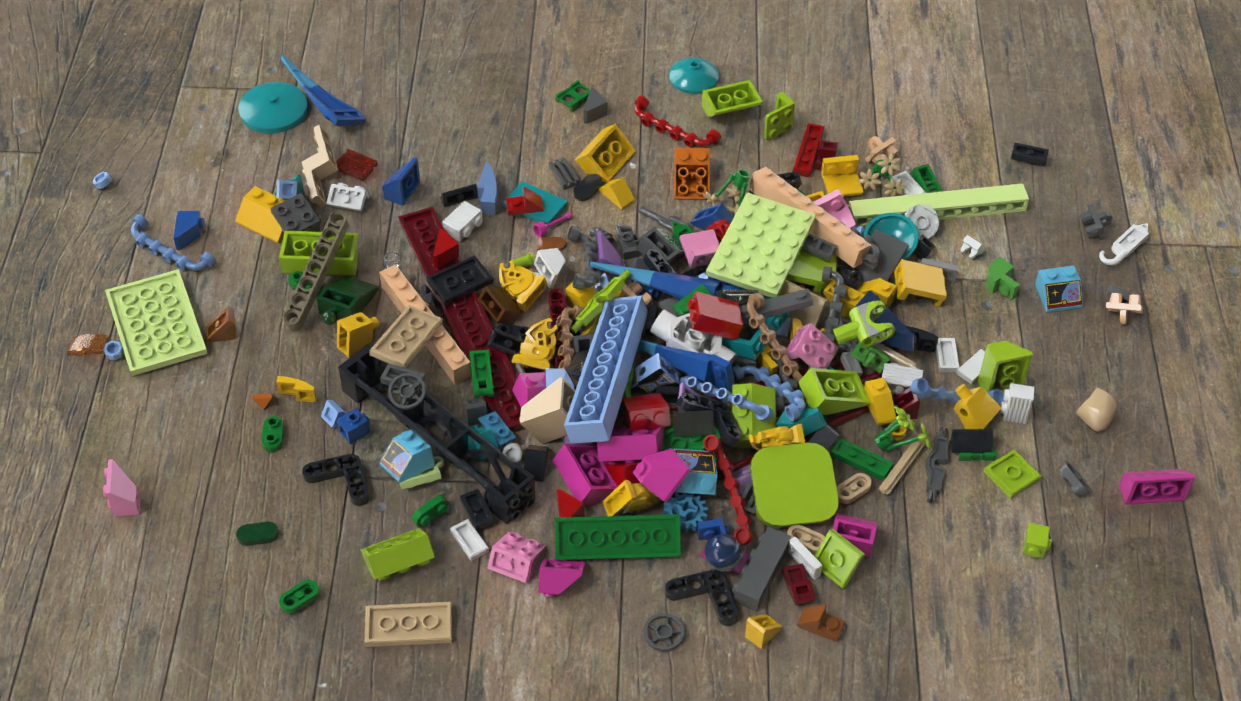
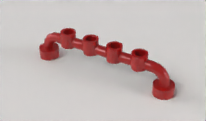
M640 95L635 100V113L641 118V123L644 126L648 127L652 123L656 125L655 129L657 132L663 133L666 130L670 132L669 136L673 140L681 137L684 139V144L688 147H692L694 144L702 147L717 144L721 139V134L715 129H711L707 133V139H699L696 134L692 132L687 133L680 126L674 127L665 119L659 120L652 113L643 112L642 110H645L650 104L645 96Z
M708 435L703 442L704 448L710 452H716L718 456V468L723 471L725 477L724 486L729 489L731 495L730 505L735 508L737 513L736 523L741 526V528L735 531L734 538L741 545H748L753 537L750 529L752 519L745 514L744 507L746 506V501L739 496L738 489L740 483L732 475L734 465L727 460L721 446V440L715 435Z

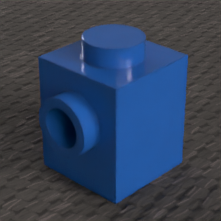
M357 408L337 420L339 433L349 444L370 433L369 418L365 413L361 414Z

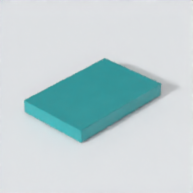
M524 181L507 197L523 196V186L540 195L544 208L543 212L520 214L537 223L545 222L548 224L553 222L567 206L566 200ZM505 199V201L503 202V207H504V208H507V207H506V199Z

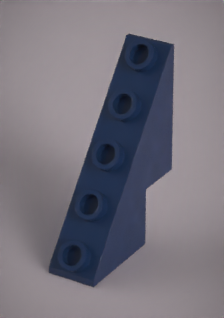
M869 290L855 307L881 300ZM885 305V312L877 317L874 323H892L895 333L888 339L880 342V344L913 352L914 345L917 344L915 334L911 333L906 325Z

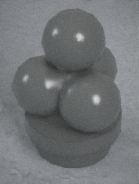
M602 227L590 229L589 235L592 237V243L597 244V231H601L613 246L614 238L611 233L605 232V229Z

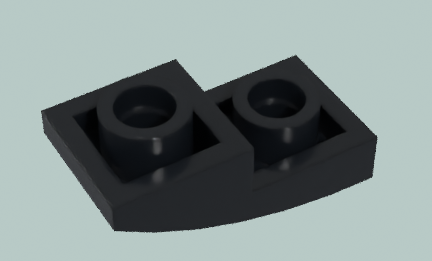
M906 326L916 336V350L936 352L938 336L922 329Z

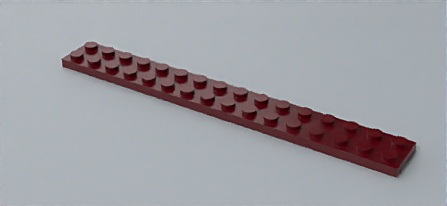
M433 207L399 216V223L425 277L460 262L457 257L440 268H434L433 254L439 229H443ZM432 290L433 294L442 304V313L459 348L470 361L469 351L489 350L494 397H488V395L482 397L486 401L490 413L495 411L511 432L524 428L520 424L521 407L512 391L517 376L506 354L487 346L489 334L493 327L476 293L473 292L450 304L444 305ZM487 385L479 386V388H487Z

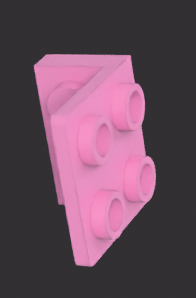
M839 189L814 201L815 204L822 207L850 229L857 226L847 202Z
M713 229L680 235L679 238L690 268L709 265L720 245Z
M810 323L797 330L787 347V355L790 360L800 357L811 368L827 369L838 347Z
M508 532L492 546L487 569L526 583L529 580L532 563L545 550V545L535 539L522 537L519 533Z

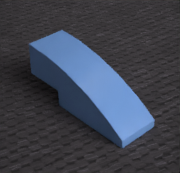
M485 162L477 187L478 200H481L483 214L495 215L497 210L496 178L490 164Z

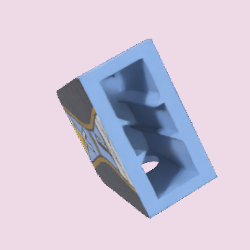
M659 353L635 368L636 379L632 381V390L634 392L644 389L648 394L656 393V388L659 386H680L678 370Z

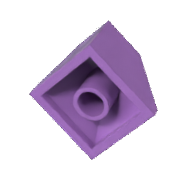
M597 231L598 263L625 267V264H621L619 253L601 231ZM599 269L601 275L606 273L611 279L619 277V275Z

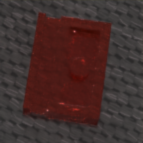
M347 149V152L343 153L336 161L338 171L361 181H364L371 174L373 168L378 166L377 160Z

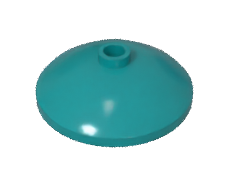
M688 57L673 64L669 71V80L676 89L682 92L701 94L703 90L712 89L717 85L719 71L713 63L706 59Z
M881 214L872 219L864 230L863 238L866 235L872 237L877 229L908 243L909 248L904 254L903 260L909 258L918 245L919 237L915 224L902 214Z

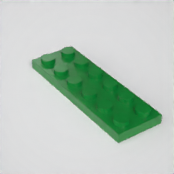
M680 514L554 518L555 560L681 556Z

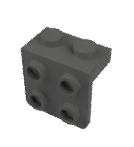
M302 193L271 208V214L283 232L304 231L308 228L312 232L320 231L321 219L313 211L310 202L304 198Z

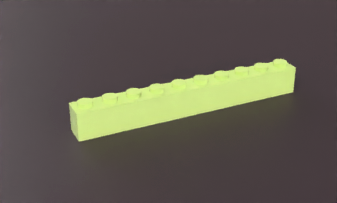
M1023 184L854 200L849 201L848 207L857 225L856 227L863 226V228H866L872 219L881 214L898 213L904 215L909 208L919 204L932 207L938 215V220L1026 211L1029 197Z

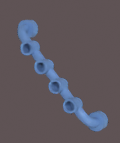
M137 214L132 219L134 224L131 226V234L136 238L135 243L141 248L148 245V250L155 256L159 252L162 253V258L167 263H171L173 260L176 261L175 265L179 270L184 271L188 268L193 271H199L205 267L211 268L216 263L215 258L208 252H205L200 257V263L191 262L186 256H180L175 250L166 248L158 240H152L146 233H140L138 229H144L149 224L144 216Z
M735 365L732 367L734 382L742 380L744 374H753L758 382L763 381L766 387L775 388L780 397L785 396L788 398L790 405L785 407V414L790 421L800 418V413L805 409L803 393L799 389L792 392L789 382L781 384L779 376L777 374L770 376L766 367L760 369L753 366L740 367Z
M685 376L680 379V384L685 383L695 392L702 391L709 397H718L724 403L731 402L740 409L747 408L754 411L756 418L761 422H768L773 416L772 409L767 405L759 406L747 400L739 393L733 395L725 388L717 389L710 382L703 384L694 376Z
M925 378L915 379L910 387V391L916 394L919 399L931 396L934 401L946 399L948 403L958 402L961 399L955 390L947 391L943 387L932 389ZM1000 389L988 392L998 404H1001L1004 395Z

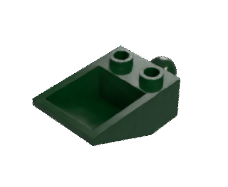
M344 276L327 285L317 297L319 314L322 315L323 322L327 325H333L337 320L359 312L362 313L379 290V286L349 276Z

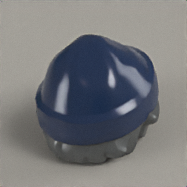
M728 534L713 536L705 545L706 563L711 565V570L721 572L732 571L744 558L740 549L741 544Z

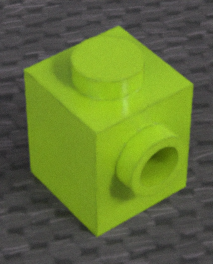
M1028 523L1022 554L1033 558H1044L1045 552L1050 551L1052 539L1048 538V526Z

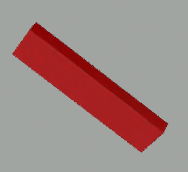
M807 124L793 172H797L800 176L810 177L825 126Z

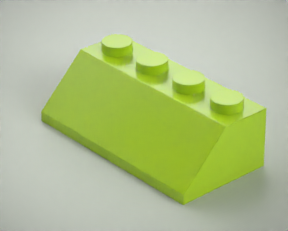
M284 232L279 255L282 273L304 272L322 232ZM358 233L345 234L327 273L328 275H356ZM330 236L328 240H333L336 236ZM323 252L320 256H326L328 252ZM320 268L314 269L313 273L319 272Z

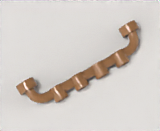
M760 293L750 295L747 303V311L751 317L749 325L752 328L758 327L762 332L760 335L761 342L763 344L769 343L773 348L771 351L773 359H781L784 363L782 367L783 373L787 376L792 375L799 382L803 376L798 371V364L790 360L786 347L780 346L776 340V333L768 329L764 316L756 312L757 309L765 304L763 295Z
M577 305L573 308H565L556 320V325L562 328L557 335V340L563 342V345L558 349V355L564 357L560 362L559 369L566 370L574 384L575 390L579 381L573 376L575 364L572 363L574 349L571 348L573 334L570 333L572 320H576L575 318L584 310V308Z

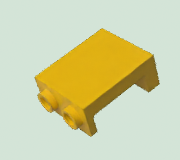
M901 259L894 270L897 299L905 300L908 294H914L934 299L935 307H939L947 298L942 268Z

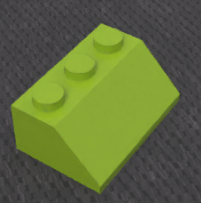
M751 80L702 91V107L707 117L763 104Z
M1008 341L987 344L978 378L980 387L987 393L994 389H1000L1004 395L1005 389L1009 390L1010 383L1024 385L1033 357L1032 351Z
M753 383L732 385L733 395L739 393L747 400L759 406L767 405L773 411V416L768 422H761L756 418L754 411L747 408L740 409L732 403V413L742 435L736 447L737 449L753 448L749 435L756 436L758 432L776 428V389Z
M420 528L360 549L371 576L379 581L390 578V574L395 572H407L411 566L416 564L418 566L428 564L430 559L435 558L428 535Z

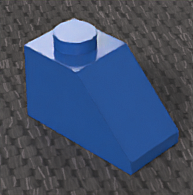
M720 203L698 211L690 223L692 226L706 230L709 225L719 220H727L731 223L734 217L724 204Z
M199 210L177 211L173 237L177 250L183 249L201 236V229H204V218H201Z

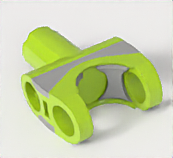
M877 300L853 308L849 312L852 322L833 329L838 344L841 345L859 338L863 347H870L891 337L895 333L892 323H874V320L886 310L884 302Z

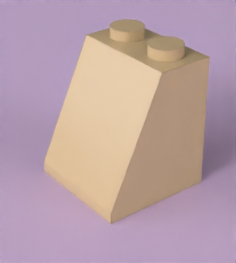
M563 377L557 379L521 407L520 424L542 444L567 436L564 423L576 390Z

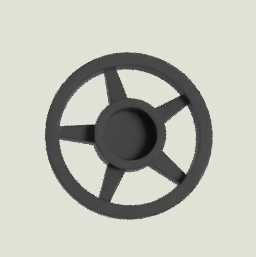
M403 373L392 380L389 385L388 395L396 407L405 410L413 409L423 402L426 395V386L418 375ZM404 377H413L419 381L412 385L407 383ZM402 379L403 384L399 387V390L392 391L395 383ZM422 385V394L419 398L415 394V389ZM392 394L400 395L403 398L401 405L394 401ZM411 398L418 400L411 405H405L407 400Z
M656 614L649 618L644 626V638L647 644L659 651L675 649L681 644L684 637L683 624L677 617L671 614ZM666 618L664 623H660L657 626L651 624L656 619ZM671 619L676 622L680 630L672 629L668 624V620ZM648 627L655 631V637L652 640L647 635ZM680 634L679 639L674 644H671L670 639L672 635ZM659 640L665 641L668 646H659L654 643Z

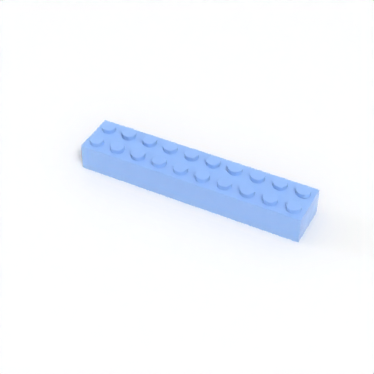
M642 295L613 298L611 301H605L564 423L571 444L610 440L648 315Z

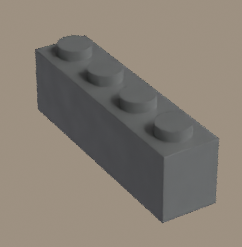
M770 527L767 528L765 534H760L757 542L758 547L753 549L750 554V563L744 565L740 575L742 577L740 582L736 581L733 586L732 593H734L735 603L756 612L758 611L788 552L790 535Z

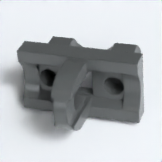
M1091 204L1088 206L1089 211L1080 214L1082 224L1093 223L1085 227L1089 238L1099 236L1100 240L1105 239L1103 227L1111 224L1113 217L1109 212L1097 214L1094 205Z

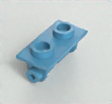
M495 411L478 418L484 428L492 430L500 449H504L510 444V441L516 439L515 435Z

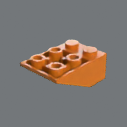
M675 148L674 199L707 200L703 194H706V191L710 193V148Z

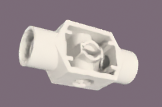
M664 309L656 318L651 328V333L666 341L667 347L717 355L731 362V365L733 364L737 353L722 345V336L693 330L692 322L689 319L690 313L676 317Z

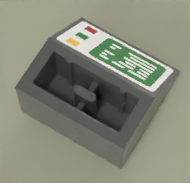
M653 227L645 233L636 248L643 255L650 248L658 250L670 266L685 256L683 248L662 228Z

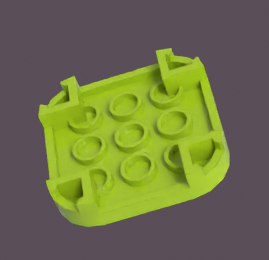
M800 250L786 280L814 286L813 292H821V289H825L830 283L822 281L824 266L832 267V271L836 272L837 255L833 254L831 260L827 262Z
M817 443L771 446L760 449L754 455L749 473H751L756 505L755 513L763 524L779 530L781 527L793 525H822L834 516L838 508V494L832 459L829 452L823 446Z

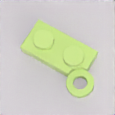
M433 457L434 462H438L434 464V467L401 482V488H413L420 484L431 483L441 479L439 468L444 465L443 458Z

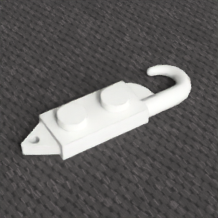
M1148 223L1141 225L1133 224L1113 243L1111 249L1117 256L1113 259H1107L1104 257L1105 251L1102 250L1099 254L1100 260L1110 266L1119 264L1148 238Z

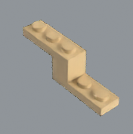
M318 125L313 128L315 133L314 140L318 144V153L302 161L304 168L302 172L307 180L305 184L310 191V200L313 204L316 203L322 208L327 204L320 180L338 171L329 135Z

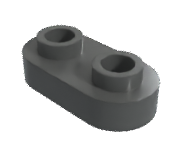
M1108 284L1105 290L1109 292L1107 295L1111 297L1112 293L1122 294L1126 304H1129V296L1134 295Z
M1067 461L1059 466L1061 470L1059 474L1063 479L1070 482L1072 485L1071 490L1077 496L1082 495L1085 497L1091 492L1090 487L1074 466Z

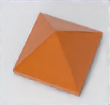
M273 393L255 394L252 396V400L263 409L274 398Z

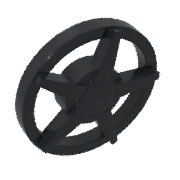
M849 265L836 267V272L840 271V275L844 279V285L855 290L860 288L862 277L858 269ZM844 270H852L854 272L848 274L844 273ZM858 275L859 280L855 286L852 283V278Z

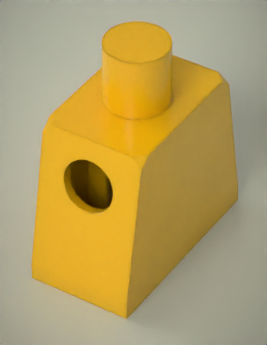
M359 312L338 320L337 348L349 358L370 344L373 340V330L379 327L378 319L376 317L369 319L365 314Z
M962 384L955 390L961 399L955 404L954 409L965 429H984L1001 409L1000 405L981 387L969 390L965 384Z

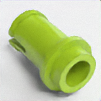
M526 253L525 256L511 259L515 267H532L535 261L533 254Z

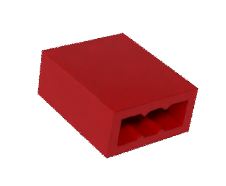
M695 292L693 298H690L687 308L690 311L689 319L692 322L693 330L734 340L737 339L743 327L738 302L700 292Z
M660 393L622 398L623 418L631 431L671 426L669 406Z

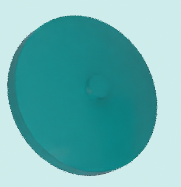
M268 82L247 91L241 98L238 109L241 121L249 129L259 133L274 134L288 131L300 124L307 115L308 103L304 92L298 87L285 82Z

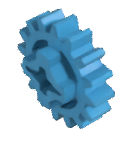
M676 492L675 498L670 497L668 502L664 503L663 515L680 514V531L685 529V533H688L689 529H692L695 532L698 522L707 521L708 507H706V501H701L700 495L694 497V493H690V495L682 493V495H679Z

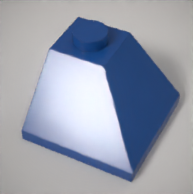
M417 157L412 158L384 182L382 186L384 199L402 206L420 184Z

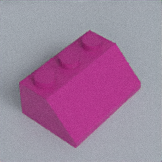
M664 427L631 431L630 428L613 429L609 441L597 442L599 462L605 461V464H614L617 461L625 460V463H634L645 456L663 451Z
M564 444L553 459L574 498L581 501L584 505H596L602 502L617 488L616 483L605 467V461L599 462L598 450L595 444Z
M1184 469L1149 470L1147 472L1131 471L1123 473L1119 486L1125 505L1185 501L1195 475Z

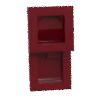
M821 140L815 169L822 170L823 158L836 157L838 142Z
M803 563L783 567L782 573L795 606L816 601L811 581L807 578Z

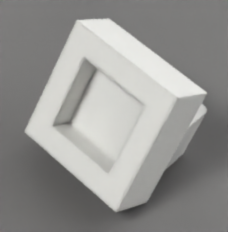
M968 235L964 238L961 248L962 254L971 250L968 256L971 260L978 255L981 256L985 251L982 244Z

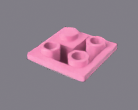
M113 459L108 460V468L104 470L107 484L103 485V495L108 498V508L112 509L114 517L139 515L140 495L137 486Z

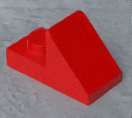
M524 186L523 196L505 198L508 216L544 211L541 196Z

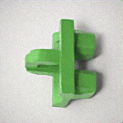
M860 341L850 354L862 362L863 366L870 367L878 373H881L884 364L890 359L887 353L874 346L863 347Z

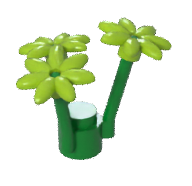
M894 406L898 414L895 417L896 420L874 437L876 444L881 450L887 448L888 451H891L896 447L916 441H926L927 447L931 448L928 431L924 424H921L923 433L918 434L917 437L892 443L895 439L891 433L900 426L909 427L912 431L914 430L913 426H915V423L910 419L911 416L909 414L906 415L905 411L897 406Z

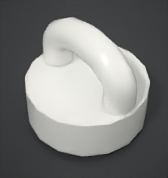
M510 443L503 449L502 453L512 461L519 462L523 456V449L519 444Z

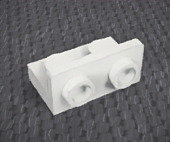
M344 183L331 184L326 204L330 207L362 212L365 199L369 198V194L365 188L360 186L352 188Z

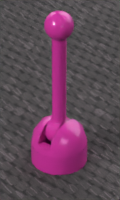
M568 212L565 216L551 223L538 222L533 225L534 233L537 237H542L548 233L549 227L563 220L571 219L573 215Z

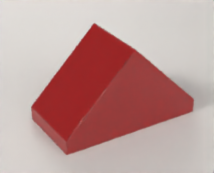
M439 229L433 254L434 268H440L459 257L458 243L444 229Z
M618 461L614 464H606L605 467L617 487L625 480H629L631 484L640 483L633 474L639 463Z
M556 489L559 517H582L584 515V504L565 491Z

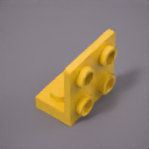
M858 155L823 158L821 175L827 194L839 189L843 197L863 195L862 185L858 182L860 180L857 173Z

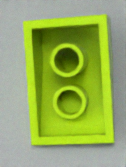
M810 368L798 382L809 408L820 409L823 415L859 408L871 403L857 372Z

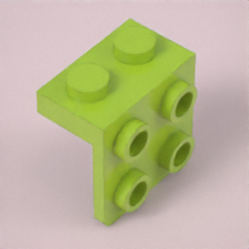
M783 91L777 93L776 109L765 116L764 139L766 141L793 128L795 102Z

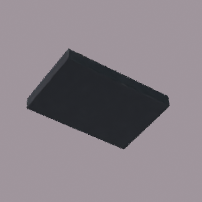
M475 255L426 277L427 283L444 305L450 304L494 283L492 276Z

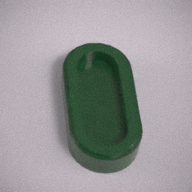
M269 521L245 524L239 527L236 532L238 542L245 546L270 543L279 536L277 525Z

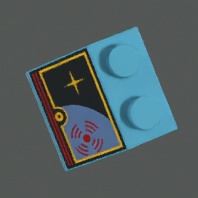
M1075 266L1038 271L1035 287L1046 312L1083 307L1081 279Z
M412 430L402 432L394 437L380 460V466L399 483L435 466L431 446Z
M674 448L673 450L691 469L675 492L715 495L717 470L714 452Z

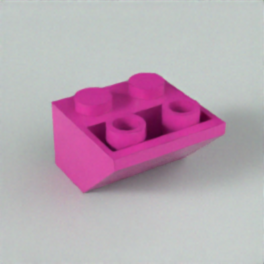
M837 513L833 529L865 554L864 557L870 558L877 522Z

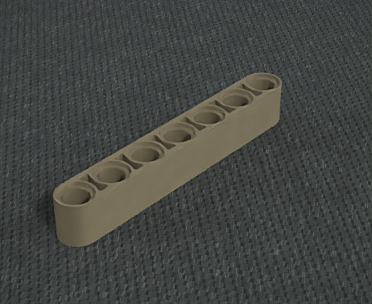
M342 211L331 213L285 310L283 319L291 331H298L303 327L348 230V220ZM338 220H343L342 223H340V224H335L336 221H338ZM330 236H336L333 240H328ZM328 252L326 256H320L321 253ZM320 268L319 272L313 273L314 269ZM307 285H313L312 288L305 289ZM300 301H305L302 306H297ZM294 317L297 318V320H296L295 322H293V323L289 322L290 319H292V318H294Z

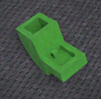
M1001 257L991 263L986 278V287L992 294L998 290L1010 300L1017 296L1020 284L1011 279L1014 266Z

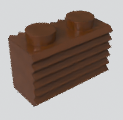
M485 287L478 298L498 324L512 325L521 313V309L517 307V304L513 302L511 297L501 287Z

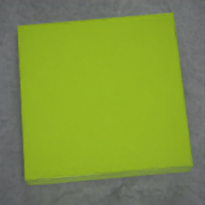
M1015 449L984 467L983 471L1010 499L1040 481L1042 477Z
M834 529L828 531L814 557L822 564L821 572L843 589L849 583L865 554Z

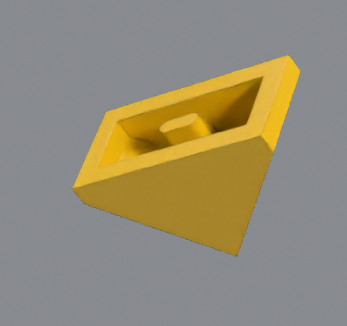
M624 177L613 179L598 188L599 192L621 210L635 202V198Z
M767 614L749 617L746 622L745 637L762 649L781 630L782 625Z

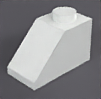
M558 248L538 250L534 266L540 275L546 277L549 289L553 288L565 264L564 256Z

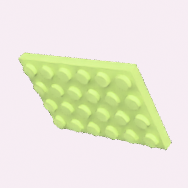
M746 193L706 270V276L771 298L777 297L815 221L816 214Z
M179 269L105 290L131 376L208 354Z

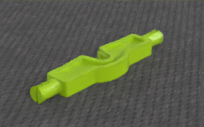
M625 269L619 277H614L604 289L596 293L588 302L587 307L575 318L577 321L570 327V330L576 334L583 325L587 326L603 310L601 303L611 301L626 285L625 280L631 276V272Z

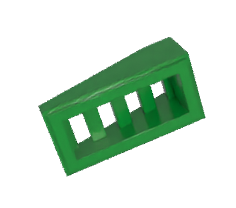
M929 164L912 169L910 176L926 193H930L929 190L933 189L936 190L934 192H943Z

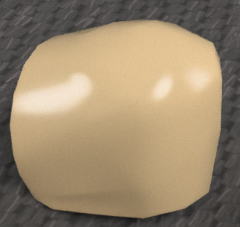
M1096 388L1092 395L1080 405L1076 413L1089 427L1099 432L1110 425L1117 409V403L1106 391Z

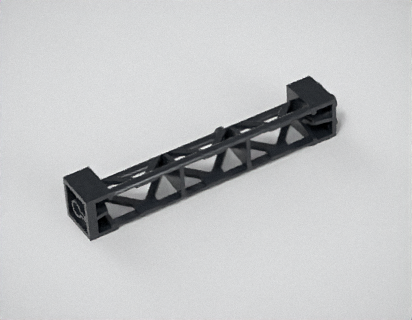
M366 345L338 366L342 391L357 403H360L367 396L376 399L392 412L399 422L423 437L456 468L462 469L488 493L490 512L506 525L511 520L517 519L525 508L533 505L535 502L534 476L517 462L509 459L429 394L426 393L424 400L436 409V412L433 414L424 415V400L413 409L405 410L396 407L383 394L384 389L389 387V385L382 384L380 379L389 363L370 356L371 347L369 345ZM420 387L419 392L416 393L419 398L422 394V389ZM411 398L407 400V405H411L418 400ZM442 420L452 440L447 444L442 442L425 428L427 422ZM452 423L459 427L462 432L457 434ZM468 436L481 445L480 449L468 450ZM487 456L501 481L497 486L469 463L471 458ZM497 458L511 469L509 479L506 478Z

